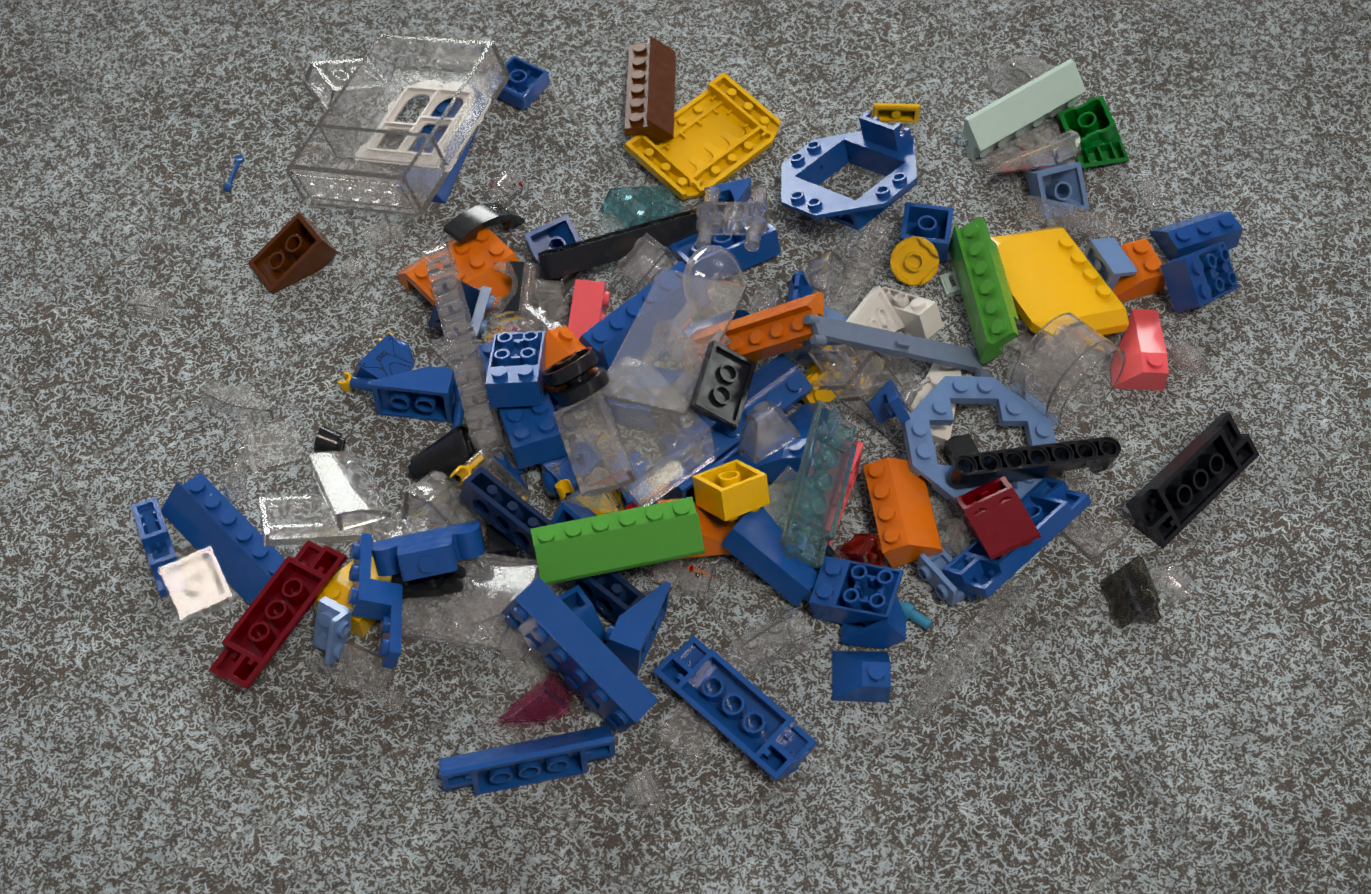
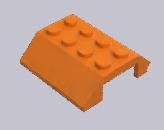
M487 227L480 229L475 239L462 243L455 239L449 240L435 249V251L417 260L415 264H411L399 271L397 276L400 283L408 291L413 289V285L433 306L435 305L443 278L459 280L479 289L482 288V285L492 288V296H495L492 307L494 309L506 301L501 299L506 297L513 289L514 293L516 292L518 285L512 281V278L505 270L513 272L512 275L516 277L510 261L519 260L515 253ZM527 276L526 288L531 285V282H530L528 276Z

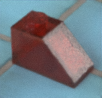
M875 533L855 534L850 541H846L840 550V558L844 560L882 566L885 562L879 536Z

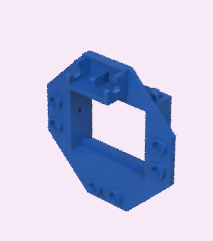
M865 112L859 117L862 131L818 138L808 142L806 146L792 154L790 158L781 164L782 206L814 219L828 218L853 229H861L917 185L915 142L910 128L906 127L903 131H900L903 127L902 124L896 123L894 126L880 122L879 117L875 116L871 119V113ZM847 163L886 176L857 200L818 186Z

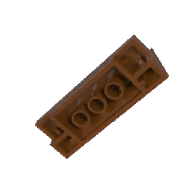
M650 36V43L629 45L624 129L626 136L649 134L650 141L674 139L676 51Z

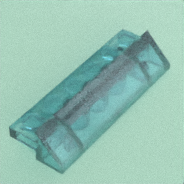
M821 400L816 401L780 539L788 560L794 557L814 568L822 566L827 544L835 537L857 445L853 444L857 426L840 418L841 411Z

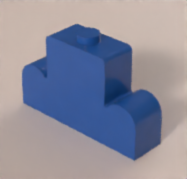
M480 520L372 542V554L377 575L391 576L401 572L403 581L456 571L458 569V560L473 559L485 553V542Z

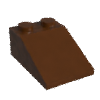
M298 212L248 264L269 291L274 294L321 270L338 251L313 222Z

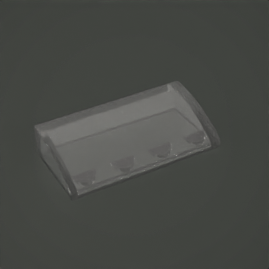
M601 390L580 402L563 407L553 413L583 497L610 492L638 481L609 402Z
M327 451L308 455L311 472L339 531L391 517V513L361 454L348 451Z
M365 492L258 498L264 546L305 544L307 540L315 544L358 541L361 533L371 535L373 533V521Z

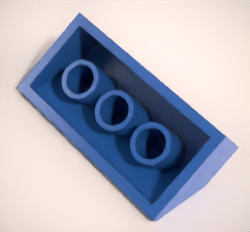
M754 210L669 245V250L676 264L682 261L696 275L702 272L706 286L781 254L777 229Z

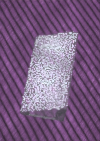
M480 714L478 715L476 744L505 746L534 740L537 718Z

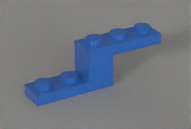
M361 533L357 543L353 542L350 550V559H354V563L351 565L349 572V581H353V584L349 590L348 603L352 604L351 615L381 620L379 631L383 632V638L379 645V655L382 656V667L393 669L401 654L403 585L370 579L372 535Z

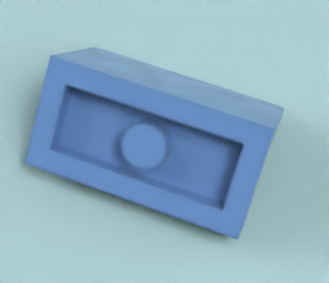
M1115 238L1092 239L1083 253L1112 291L1121 276L1135 275L1138 271Z

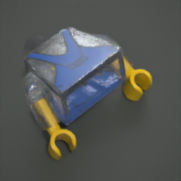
M481 449L468 459L464 465L458 466L450 475V478L454 475L460 476L462 481L457 486H462L463 481L482 466L527 503L531 497L526 473L522 469L518 470L516 463L502 450L494 453L487 449Z

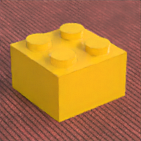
M737 459L692 476L696 505L723 521H733L742 514L750 511L756 512L760 510V507L770 504L767 474Z

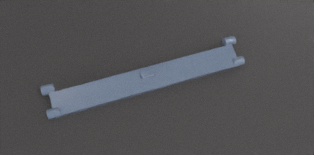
M806 314L804 316V324L811 325L814 332L810 338L812 345L825 347L827 341L973 371L976 377H991L990 371L983 370L978 352L975 349L814 314Z

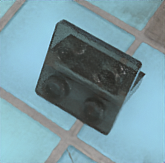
M1135 557L1100 583L1116 628L1123 629L1136 619L1149 623H1156L1162 619L1158 609L1160 599L1143 557Z

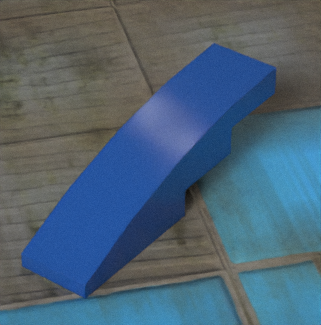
M157 497L130 505L161 598L186 590L187 586Z

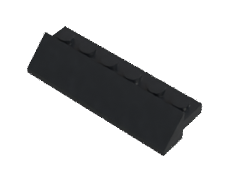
M1230 412L1221 413L1126 504L1135 521L1132 526L1161 548H1165L1259 456L1249 434L1240 433Z

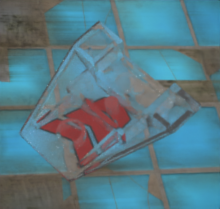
M1048 121L973 163V167L985 175L1074 163L1075 158L1081 156L1079 133L1073 130L1061 134L1057 123Z

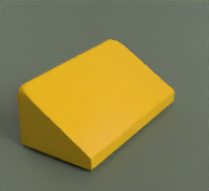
M873 104L872 118L875 116L879 117L880 122L917 123L919 121L920 104Z

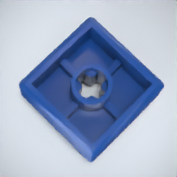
M512 56L487 81L489 83L488 92L525 110L550 84L549 72L521 58Z

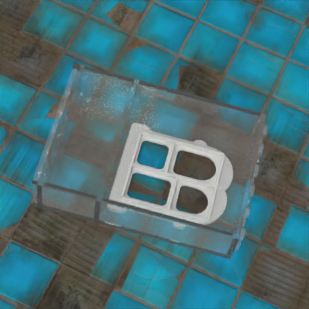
M379 34L285 170L304 203L315 206L421 218L510 79L509 72L494 41ZM422 95L430 98L429 103L415 123L395 122L409 100ZM453 98L441 117L431 116L441 102ZM435 125L430 134L420 133L424 126Z

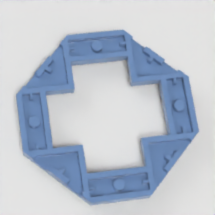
M945 376L909 414L910 419L901 425L910 471L918 477L920 475L932 484L931 487L947 500L950 498L954 502H956V497L976 488L953 487L949 484L946 476L951 465H938L930 425L951 426L954 421L951 403L995 404L999 425L1024 426L1028 446L1057 443L1052 421L995 377ZM1044 478L1012 482V486L1021 499Z

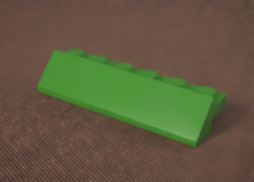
M979 216L960 229L954 225L949 251L980 363L985 364L1004 353L1002 346L1019 336L1015 323L1019 318L997 244L990 238L986 221Z
M692 497L530 529L539 575L546 585L705 553L699 516Z

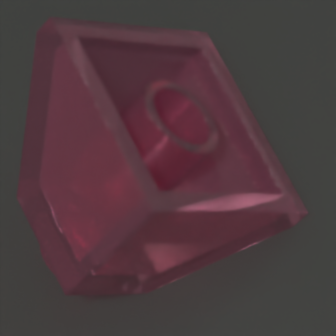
M552 672L512 703L499 719L502 723L548 722L554 716L559 720L571 710L568 705L572 702L573 697Z

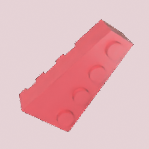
M575 279L568 329L574 333L578 340L583 333L607 316L610 292L606 290L605 282Z

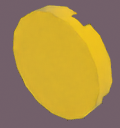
M912 236L904 238L896 244L891 253V270L895 277L906 285L925 284L938 271V251L932 242L923 237Z

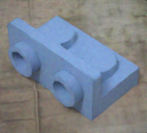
M325 596L318 601L312 645L325 652L324 663L330 666L338 659H342L347 653V640L351 629L352 610Z

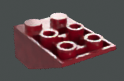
M1005 476L955 498L966 526L990 560L1003 557L1008 552L1021 546H1027L1041 537L1020 498Z

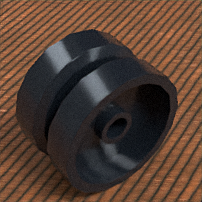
M593 347L578 350L559 360L543 372L542 376L549 387H558L554 397L561 408L586 399L602 389L611 380L603 367H594L599 358Z

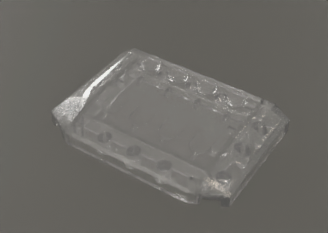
M627 357L606 371L611 380L602 389L568 407L561 408L559 404L554 406L555 412L568 429L571 428L621 484L626 495L637 507L651 505L677 485L717 459L712 432L708 425L689 408V405L651 365Z
M484 553L473 559L458 560V565L466 569L465 578L460 579L463 583L462 592L444 594L443 596L402 599L401 643L404 642L405 638L497 653L501 660L526 663L532 648L527 645L524 636L518 629H513L504 620L505 616L501 612L537 576L540 577L537 561ZM559 583L547 586L555 593ZM378 627L376 634L379 638H383V632H380Z

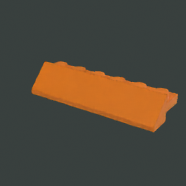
M820 291L696 332L681 345L687 349V373L693 376L700 373L708 344L712 340L753 362L803 347V341L809 340L814 334L812 326L804 324V316L806 314H814L824 317V293Z

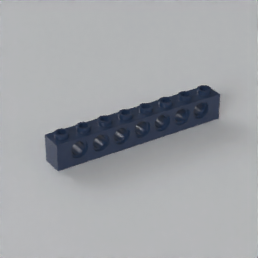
M482 466L469 475L462 483L459 500L536 560L530 529L554 523ZM616 572L563 582L570 588L579 585L593 606L615 624L621 614L645 597L642 592Z

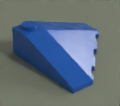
M830 402L803 404L795 412L786 418H782L759 436L752 438L746 447L741 448L724 463L737 459L767 474V482L815 480L831 407Z

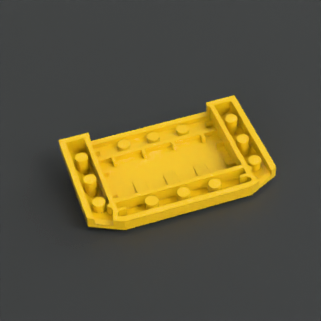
M723 72L708 83L707 90L675 112L674 139L650 141L649 134L636 135L625 143L624 150L679 199L685 200L704 196L705 187L722 184L770 148L779 130L781 120Z
M1051 227L990 237L997 244L1016 311L1029 330L1035 334L1042 332L1049 337L1048 342L1052 345L1126 331L1129 325L1126 308L1063 227Z

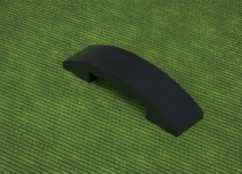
M486 203L462 212L444 226L443 231L462 243L477 238L480 229L500 223L509 229L522 225L525 219L502 204Z

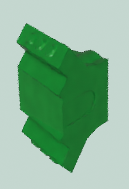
M1103 96L1090 98L1080 106L1070 107L1065 111L1057 112L1078 162H1081L1082 168H1094L1099 165L1106 166L1112 163L1118 164L1130 161Z

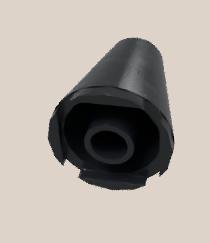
M467 424L456 426L412 457L410 460L411 464L408 465L411 477L419 482L448 479L458 466H466L478 455L483 457L477 439L472 440L468 434L472 432ZM484 458L472 469L471 474L480 466H484Z

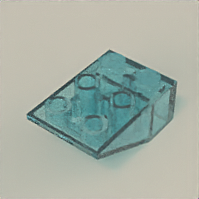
M660 185L610 188L599 211L613 229L617 231L684 212L685 209L666 186Z

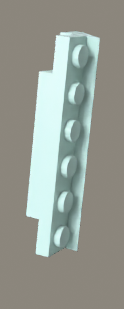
M1072 59L1067 60L966 117L962 134L968 139L966 156L972 161L978 157H985L992 149L1004 146L1008 140L1015 136L1020 137L1032 126L1037 127L1050 116L1055 117L1060 110L1067 106L1072 107L1075 105L1078 96L1086 92L1075 62Z

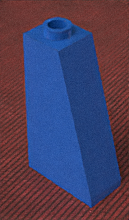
M760 507V510L756 512H748L732 528L721 545L796 607L803 599L809 602L818 577L816 570L763 507Z

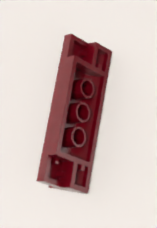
M307 540L294 558L287 556L221 642L225 649L208 671L216 678L233 686L236 691H248L348 557L327 545L321 547Z

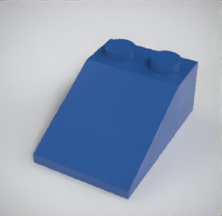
M427 366L373 380L371 383L377 415L447 423L453 422L456 385L454 369L442 366Z
M665 581L621 614L615 626L611 624L605 636L606 646L635 676H638L668 610L670 582Z

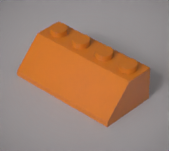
M887 457L863 465L882 551L891 567L895 568L916 561L923 553L929 557L943 552L925 478L921 475L918 477L910 471L908 460Z

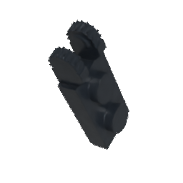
M458 565V569L453 572L409 581H403L400 572L392 575L391 583L403 585L402 599L460 593L463 590V583L460 579L465 578L466 569Z

